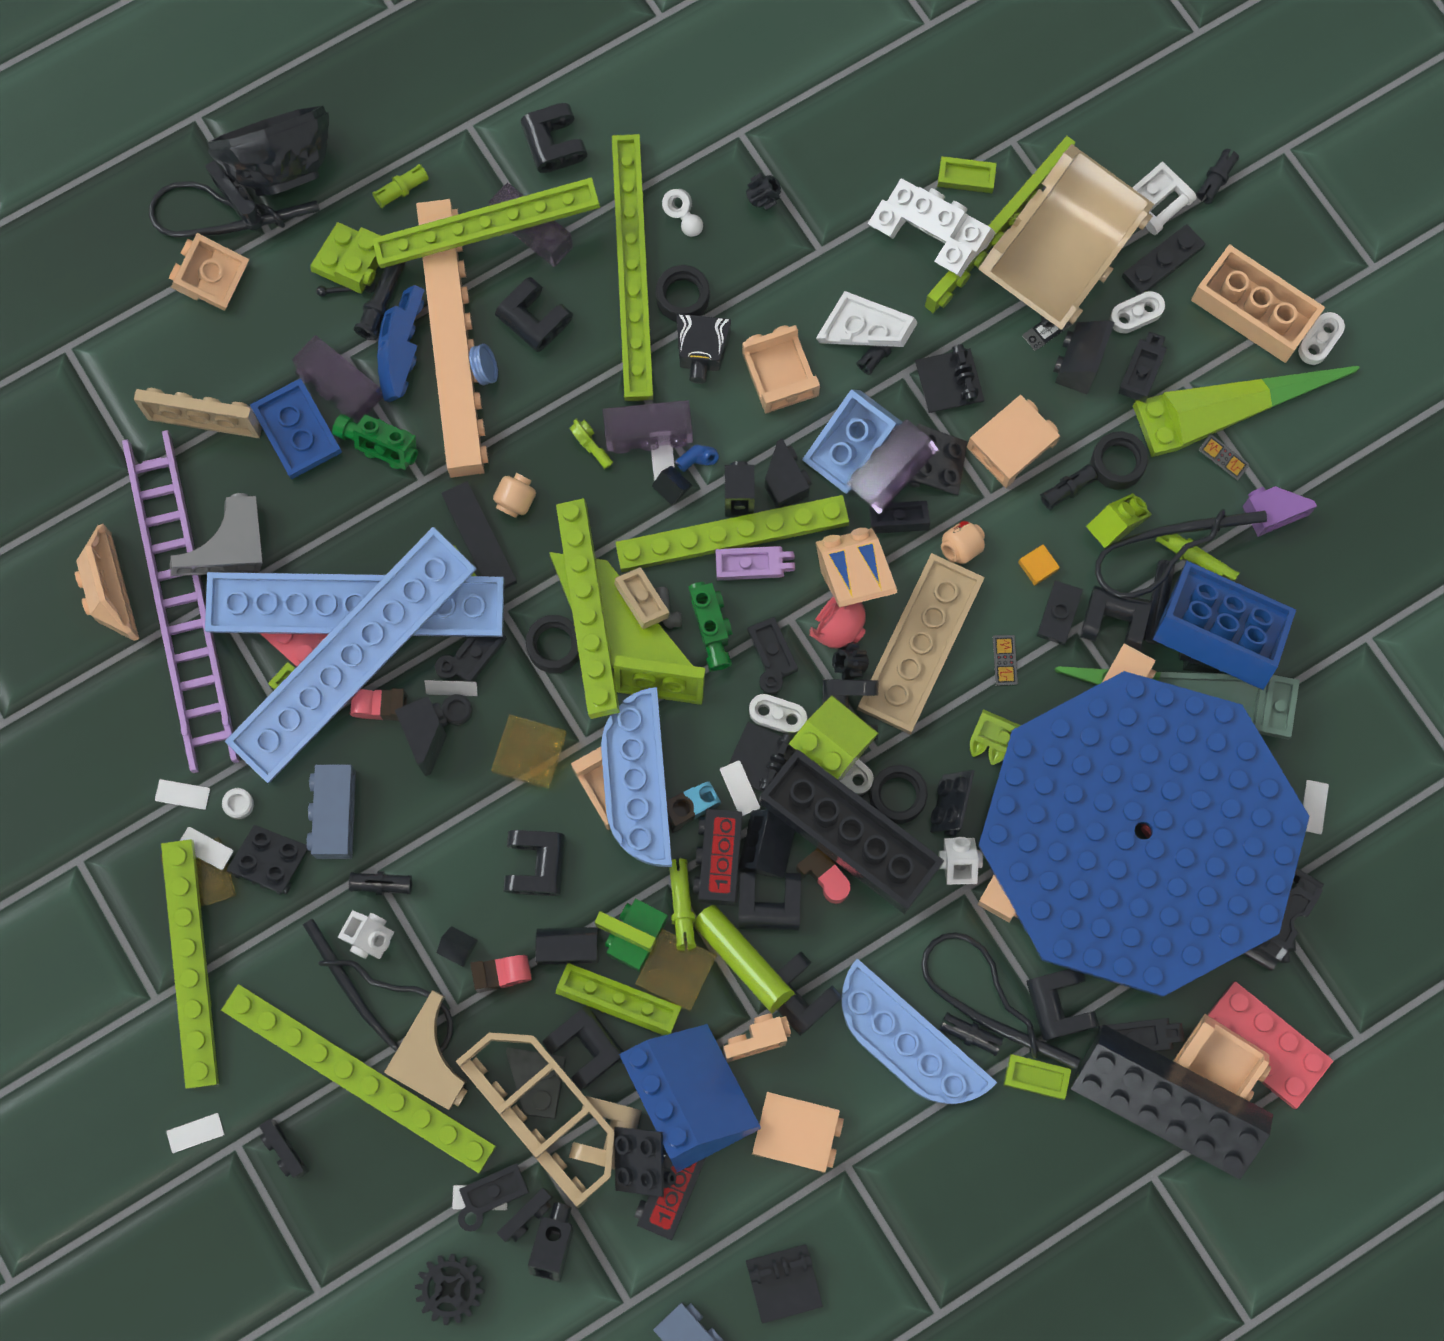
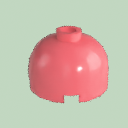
M833 596L815 620L821 622L817 629L811 627L810 636L821 644L835 649L845 647L851 642L858 643L866 631L863 628L866 621L863 604L860 602L839 607Z

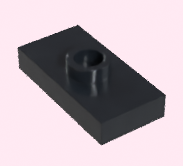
M1054 581L1036 635L1037 637L1065 645L1083 589Z

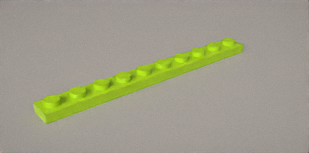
M640 134L613 135L612 153L625 401L653 400Z
M239 984L236 986L221 1009L224 1013L477 1173H481L497 1146Z

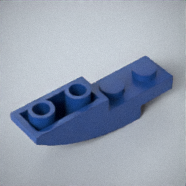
M416 285L403 291L399 306H394L385 311L380 328L377 354L378 375L384 401L392 402L405 394L408 387V382L406 381L408 373L414 368L417 356H415L417 345L408 342L415 332V325H413L415 317L421 312L424 305V300H422L424 289Z

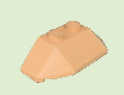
M104 524L96 527L76 560L79 570L75 572L78 586L84 589L86 597L82 599L83 608L86 614L91 615L98 623L135 641L139 639L112 534Z

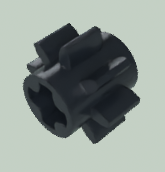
M762 173L750 179L751 182L747 184L749 188L746 190L750 203L759 208L764 206L766 210L776 205V200L780 198L779 194L781 193V186L778 180L772 175L764 177Z
M848 643L847 646L838 648V651L834 653L832 658L834 672L842 673V679L854 680L855 677L862 678L869 665L867 651L859 650V644Z

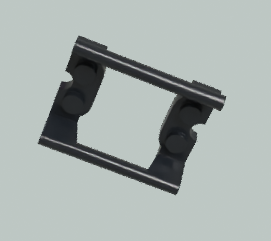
M1297 867L1293 879L1296 886L1290 891L1279 935L1243 954L1270 971L1282 960L1299 933L1294 927L1295 919L1297 917L1307 918L1323 891L1322 887L1324 884Z

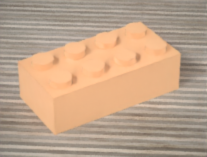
M1230 244L1199 284L1191 299L1192 302L1284 363L1289 360L1325 309L1323 305Z

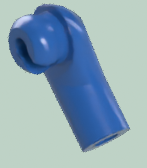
M695 445L675 460V463L682 472H685L694 463L701 465L717 463L719 454L712 447Z

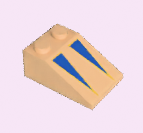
M857 528L849 534L841 536L829 535L824 537L823 540L815 542L821 574L839 607L897 593V588L879 539L872 528Z

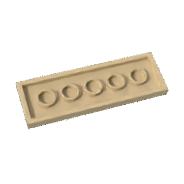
M931 553L871 680H879L878 696H863L857 710L911 735L985 577Z

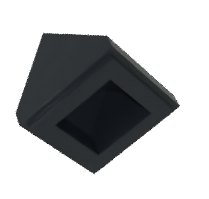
M673 466L662 470L652 484V487L672 506L693 486Z
M451 926L441 937L436 953L464 967L478 940Z

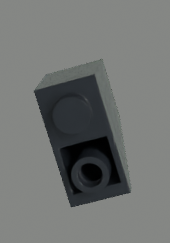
M783 438L777 441L765 477V489L776 509L791 506L809 497V486L812 485L807 472L804 469L800 471L796 463L798 457L791 445L786 446Z

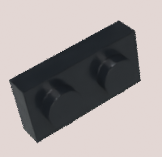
M927 501L869 504L870 525L875 534L930 530Z
M268 1119L259 1125L263 1132L260 1135L262 1142L269 1151L273 1149L280 1157L277 1164L285 1176L291 1175L293 1178L299 1179L309 1172L276 1120Z
M542 1188L497 1234L504 1242H509L511 1239L517 1242L529 1230L526 1224L534 1216L539 1220L552 1208L549 1202L554 1197L545 1188Z

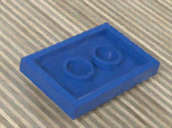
M301 378L250 404L291 479L342 453Z

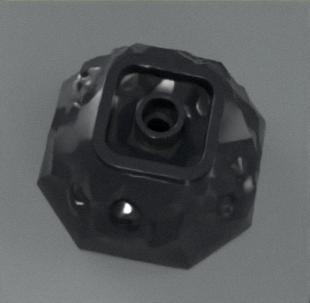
M324 105L297 109L258 121L220 135L207 142L209 146L208 153L224 167L227 175L238 184L254 189L256 196L272 195L289 190L319 178L317 170L322 165L327 150L329 112H326Z

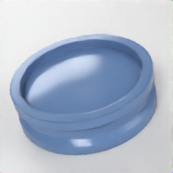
M486 344L471 347L469 361L474 377L483 386L495 383L498 379V367L492 350Z

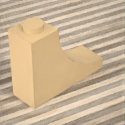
M432 990L384 1073L450 1110L453 1104L459 1107L468 1092V1090L463 1088L467 1081L451 1069L441 1053L437 1039V1018L445 996Z

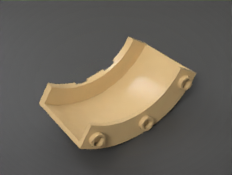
M1072 144L1063 153L1043 181L1042 185L1046 187L1045 190L1039 189L1034 197L1030 199L1011 228L1004 233L978 268L1061 330L1067 322H1070L1072 325L1083 311L1079 308L1080 304L1098 280L1103 283L1113 271V268L1109 265L1137 227L1141 230L1145 228L1153 217L1149 214V211L1154 206V203Z

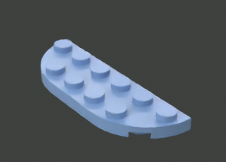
M657 687L636 692L623 700V703L619 706L620 713L610 715L604 727L601 752L606 814L613 836L628 854L649 865L672 867Z
M855 960L847 973L842 988V1011L847 1027L857 1042L908 1088L919 1096L933 1102L958 1104L980 1097L997 1083L860 960Z

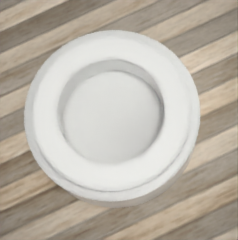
M241 788L229 790L222 799L224 812L233 819L246 818L251 814L254 807L252 796Z

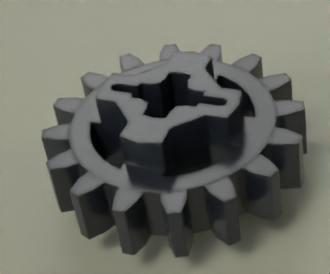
M450 1254L449 1261H446L443 1255H439L437 1265L428 1261L426 1264L429 1272L421 1271L418 1274L424 1281L421 1284L415 1285V1289L422 1290V1295L416 1298V1302H425L426 1305L423 1307L422 1313L432 1311L431 1320L433 1322L442 1316L444 1325L450 1323L451 1317H454L455 1321L460 1323L462 1322V1313L471 1317L474 1314L470 1307L472 1305L478 1307L481 1305L476 1296L477 1294L485 1293V1290L478 1288L477 1283L481 1282L484 1278L483 1276L475 1277L474 1272L478 1268L477 1265L466 1266L468 1262L467 1257H463L460 1262H457L456 1254ZM455 1267L460 1269L461 1272L452 1276L448 1275L442 1268ZM433 1278L436 1283L435 1294L430 1297L429 1286ZM460 1280L454 1288L455 1296L450 1294L439 1299L446 1289L445 1281L453 1283ZM469 1281L471 1291L467 1300L464 1295V1286ZM444 1302L452 1303L457 1310L445 1311L440 1309L439 1306Z

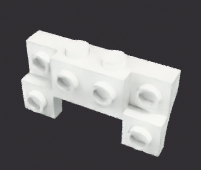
M901 178L887 201L882 199L868 224L894 239L897 232L907 221L910 225L945 244L934 262L961 277L972 260L988 247L996 232L989 226L967 215L968 209L959 202L953 200L952 204L944 201L945 196L937 190L931 188L928 192Z

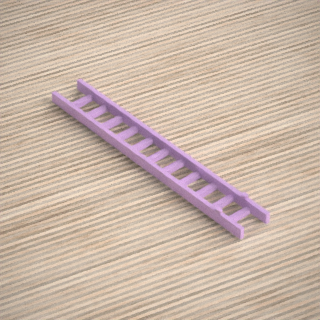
M168 430L162 431L167 454L166 458L160 457L135 465L131 443L127 439L123 440L122 444L178 710L181 734L183 735L189 769L194 774L199 772L194 747L226 740L234 731L213 633L205 631L206 599L201 575H192L195 592L163 600L160 581L180 576H170V570L158 572L154 554L186 547L187 553L195 550L172 438ZM164 467L170 468L173 484L141 491L138 474ZM175 493L178 511L146 518L144 500ZM177 520L181 521L184 538L152 545L149 527ZM198 601L201 619L169 626L166 608ZM203 628L207 647L175 655L171 635ZM209 656L213 675L180 682L177 668L178 663ZM215 684L219 703L186 710L182 691ZM221 711L225 731L192 739L188 719ZM228 745L231 761L233 763L240 762L239 755Z

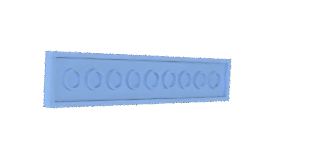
M432 527L225 742L267 783H270L477 568L435 527Z
M207 572L205 631L207 633L329 634L386 575ZM470 576L413 636L503 637L505 578Z

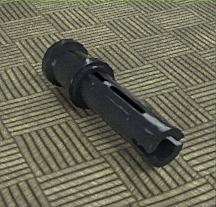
M405 262L384 268L371 300L367 301L363 306L364 313L360 322L356 323L353 328L359 336L368 340H377L379 336L377 331L383 320L384 313L387 311V304L406 265Z

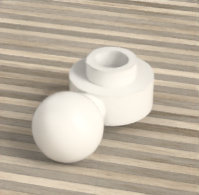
M683 189L668 191L662 200L665 213L673 218H681V229L685 235L689 237L698 236L703 230V221L699 216L689 212L692 207L691 196ZM676 198L682 200L681 208L675 206L674 201Z

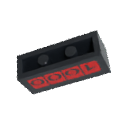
M706 809V817H700L698 835H704L703 847L697 846L696 865H701V876L694 877L693 894L699 895V903L735 906L742 812Z
M663 1145V1168H670L676 1174V1182L670 1187L664 1188V1197L649 1195L647 1201L641 1199L634 1217L639 1219L637 1226L672 1241L706 1158L676 1172Z

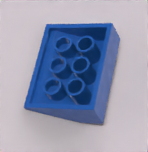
M1186 561L1160 619L1153 640L1264 690L1278 668L1296 609Z
M708 1024L646 1040L619 1054L656 1131L663 1132V1145L676 1172L761 1129Z

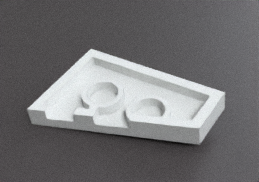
M844 291L816 339L821 344L904 347L918 323L912 316Z

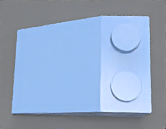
M851 389L802 461L845 494H849L889 448L905 423L861 390Z

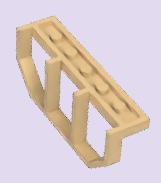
M489 1032L456 1060L459 1067L577 1208L581 1207L587 1201V1198L611 1178L614 1130L534 1036ZM491 1041L527 1043L534 1046L548 1065L505 1101L504 1098L508 1094L497 1081L490 1084L484 1076L488 1070L477 1057L472 1061L470 1059ZM554 1070L583 1104L584 1108L550 1138L545 1140L536 1128L531 1132L523 1122L528 1118L516 1104L512 1108L510 1107ZM590 1113L607 1133L604 1175L586 1189L576 1176L571 1180L563 1170L568 1166L556 1152L551 1156L546 1150Z

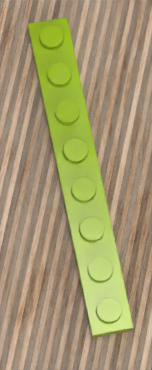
M1068 136L1063 139L988 225L996 232L988 247L972 260L961 277L948 271L927 295L925 308L934 314L940 306L944 308L953 297L952 292L957 286L962 288L971 276L969 272L974 266L980 267L988 255V250L995 246L1008 227L1013 225L1018 215L1039 189L1042 190L1044 187L1042 185L1043 181L1071 144L1075 146L1076 142Z
M591 177L372 238L378 265L380 268H385L600 208Z
M840 495L617 541L615 544L622 573L639 567L646 568L714 554L715 549L743 548L849 526V519L844 497Z
M582 498L557 504L556 508L587 711L590 719L620 713L588 508L585 499Z
M194 840L161 843L185 1089L219 1084Z

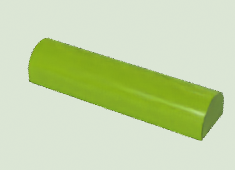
M716 905L707 907L696 917V921L693 923L695 929L770 1013L773 1014L795 994Z

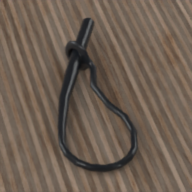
M193 181L174 182L163 187L154 195L149 205V218L153 227L160 233L171 237H195L197 233L203 236L221 235L249 229L242 220L220 226L183 231H171L159 225L155 218V206L163 194L174 188L194 187L208 192L217 201L232 207L225 198L218 195L209 186ZM317 200L277 211L261 203L255 204L257 209H262L265 214H261L263 219L262 226L275 223L279 227L284 228V220L320 211Z
M1222 509L1217 517L1161 526L1110 544L1100 553L1095 564V575L1099 585L1107 593L1119 598H1135L1151 593L1166 581L1173 565L1188 549L1212 541L1221 528L1267 522L1266 511L1225 516V509ZM1211 530L1209 536L1186 543L1170 560L1162 576L1147 588L1132 593L1120 592L1112 589L1102 577L1101 563L1105 556L1113 549L1165 535Z
M314 919L305 922L303 927L324 959L319 961L318 965L329 967L338 984L361 1017L394 1051H397L399 1045L369 1011L343 966L354 967L370 985L396 992H416L427 998L431 992L417 986H395L374 980L357 962L353 960H338ZM443 1002L440 1009L444 1012L447 1020V1035L439 1046L441 1053L448 1047L453 1036V1019L449 1009Z
M956 932L942 934L930 942L923 953L921 967L924 979L934 992L973 1021L1011 1041L1029 1048L1034 1059L1037 1058L1038 1052L1077 1069L1081 1058L1037 1039L1031 1021L1009 1005L999 983L996 963L983 945L968 935ZM956 938L965 940L980 950L990 965L993 984L1005 1010L1027 1025L1028 1034L977 1012L938 987L929 976L927 966L929 954L933 948L944 940Z

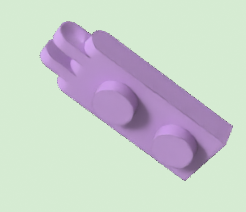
M780 546L715 549L717 581L780 578L784 576V572L795 570V563H783V561L795 559L794 552H783Z

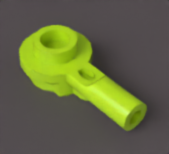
M576 418L573 421L574 424L569 429L580 444L589 453L592 452L604 469L608 468L613 464V461L604 449L599 448L593 440L594 430L585 419L580 422Z

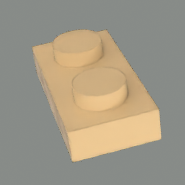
M641 567L615 578L614 585L642 629L669 618L667 607Z

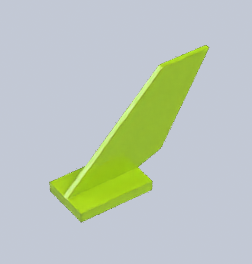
M549 552L572 611L564 554ZM596 559L617 692L632 695L644 689L657 687L659 699L702 705L705 668L693 666L659 623L642 629L614 585L615 578L619 577L618 573L607 560Z

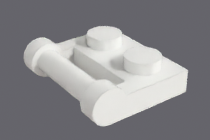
M1163 161L1133 187L1134 190L1154 203L1151 210L1173 191L1179 195L1176 200L1157 216L1149 211V214L1153 217L1146 225V228L1153 235H1157L1163 229V225L1185 205H1191L1197 199L1195 192Z

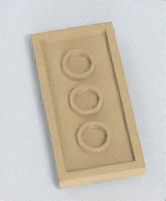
M156 388L136 389L134 401L149 421L260 439L262 427L252 409L245 403L232 402V404H226L212 397H204L203 400L195 399L181 392H176L175 395L165 394Z

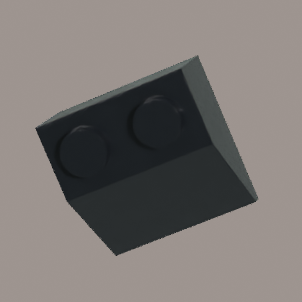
M1110 320L1077 322L1074 332L1068 330L1062 346L1067 348L1065 357L1059 355L1053 372L1058 373L1055 381L1056 384L1088 394L1115 322Z
M426 696L395 710L416 762L425 776L432 773L447 737L444 727L449 725L439 703L433 704L429 696Z

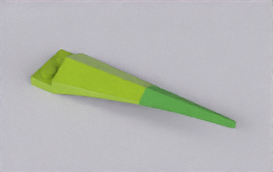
M1351 366L1164 392L1162 395L1147 398L1146 403L1139 400L1133 404V408L1151 457L1185 448L1208 437L1210 434L1219 432L1290 399L1351 375L1360 367Z

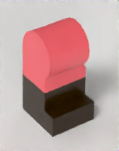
M392 688V690L375 691L360 689L351 699L350 715L362 719L399 721L395 710L407 705L408 695L404 689Z
M820 849L814 850L796 866V871L801 873L803 879L811 874L823 888V895L830 903L839 904L848 897L850 892L848 879L829 856Z
M528 955L470 962L474 987L478 993L511 987L515 984L532 980Z

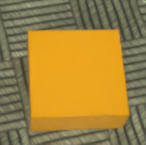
M1044 544L1018 561L1034 586L1060 569Z

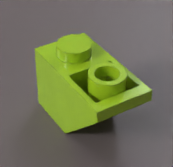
M1132 493L1107 505L1086 527L1101 545L1107 548L1110 544L1121 540L1152 514L1148 511L1146 503Z

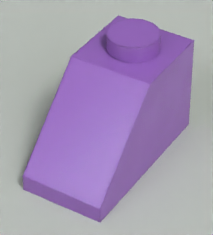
M1276 486L1268 490L1261 487L1248 494L1249 498L1243 505L1246 513L1266 511L1267 522L1252 524L1258 537L1309 516L1317 507L1315 501Z

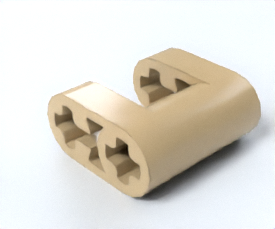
M585 1096L603 1118L611 1120L609 1126L613 1130L614 1127L638 1128L641 1110ZM607 1136L603 1150L573 1142L569 1158L605 1167ZM614 1143V1145H613V1158H612V1169H614V1170H615V1143Z

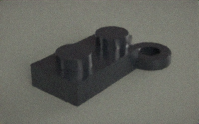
M517 1163L459 1189L466 1206L459 1213V1225L465 1231H476L483 1224L484 1213L529 1193ZM470 1212L474 1213L477 1217L473 1225H468L465 1222V1216Z

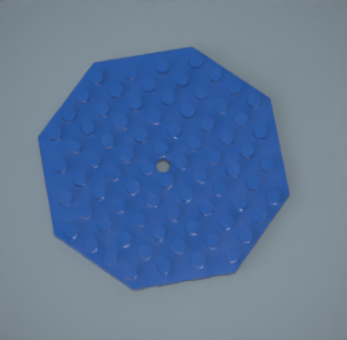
M1123 671L1012 730L978 847L990 865L995 878L1015 910L1014 912L1024 930L1028 933L1042 961L1164 997L1279 935L1310 816L1242 704ZM1146 823L1151 829V837L1146 840L1138 838L1134 832L1136 825Z

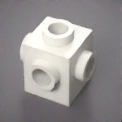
M956 837L944 839V851H939L938 856L944 860L940 869L945 871L947 885L977 884L978 868L983 866V855L976 848L975 838Z
M352 910L338 938L352 945L350 951L364 959L368 955L380 959L383 952L389 947L394 931L384 926L387 921L373 913H370L367 917Z

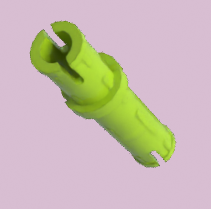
M1179 534L1157 537L1155 541L1177 554L1186 543L1194 540L1190 538L1185 539ZM1198 546L1188 549L1180 558V560L1184 558L1234 582L1240 572L1230 568Z
M679 858V871L677 870L676 859L672 860V867H669L674 909L671 920L676 929V949L685 951V938H687L688 950L696 948L693 923L696 920L695 913L691 911L688 861Z

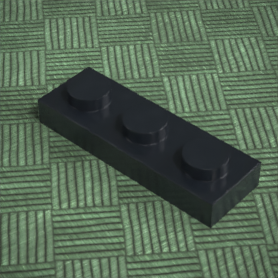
M1186 224L1123 273L1122 278L1137 295L1148 292L1204 248L1205 243Z

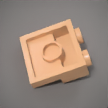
M197 233L193 241L187 239L180 253L185 256L182 265L176 263L169 276V279L173 280L171 288L196 301L199 298L225 311L249 259Z
M772 1013L754 1018V1024L750 1025L749 1028L751 1038L747 1039L746 1034L728 1039V1045L723 1046L727 1063L786 1046L787 1037H790L791 1034L786 1016L773 1018Z

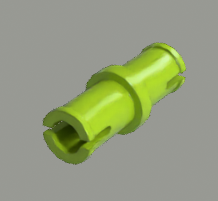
M418 164L405 174L394 176L392 182L372 192V195L380 208H383L398 197L409 195L411 189L429 180L425 169Z

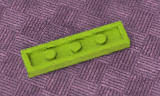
M567 963L555 993L661 1035L672 1033L681 1011V1006L570 963Z

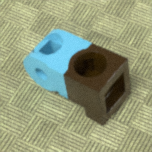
M710 781L692 787L667 800L668 824L672 833L706 814V809H715L721 804Z

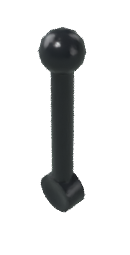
M373 282L370 286L366 285L364 290L368 293L374 292L376 288L375 283ZM318 286L316 289V293L320 297L328 293L354 291L345 286L330 288Z

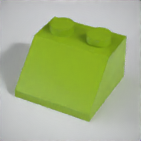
M832 695L805 722L789 744L840 781L879 733Z

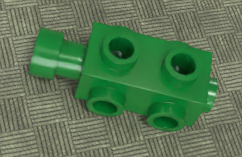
M340 414L334 422L332 434L344 440L347 438L353 440L355 449L362 451L368 458H378L388 462L389 466L394 469L402 468L406 470L409 464L413 465L417 459L416 436L407 430L396 428L381 419H375L366 414L358 424L354 422L353 418L344 414Z
M697 582L691 584L688 587L690 599L702 641L708 654L706 661L709 671L714 672L726 669L732 665L729 653L725 652L724 646L728 645V636L732 635V629L729 619H723L720 608L724 607L720 590H714L713 583Z

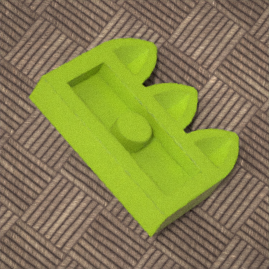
M983 709L970 740L972 756L976 757L982 754L989 746L991 765L1001 762L1004 759L1012 730L1021 725Z

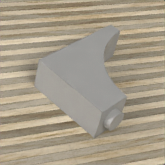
M236 493L226 497L224 519L218 531L201 547L185 554L171 556L170 576L204 575L207 572H260L262 553L256 496Z

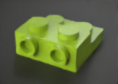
M337 222L310 265L311 272L362 294L366 285L370 286L373 283L376 269L379 266L372 238L379 237L380 235L362 227L357 231Z

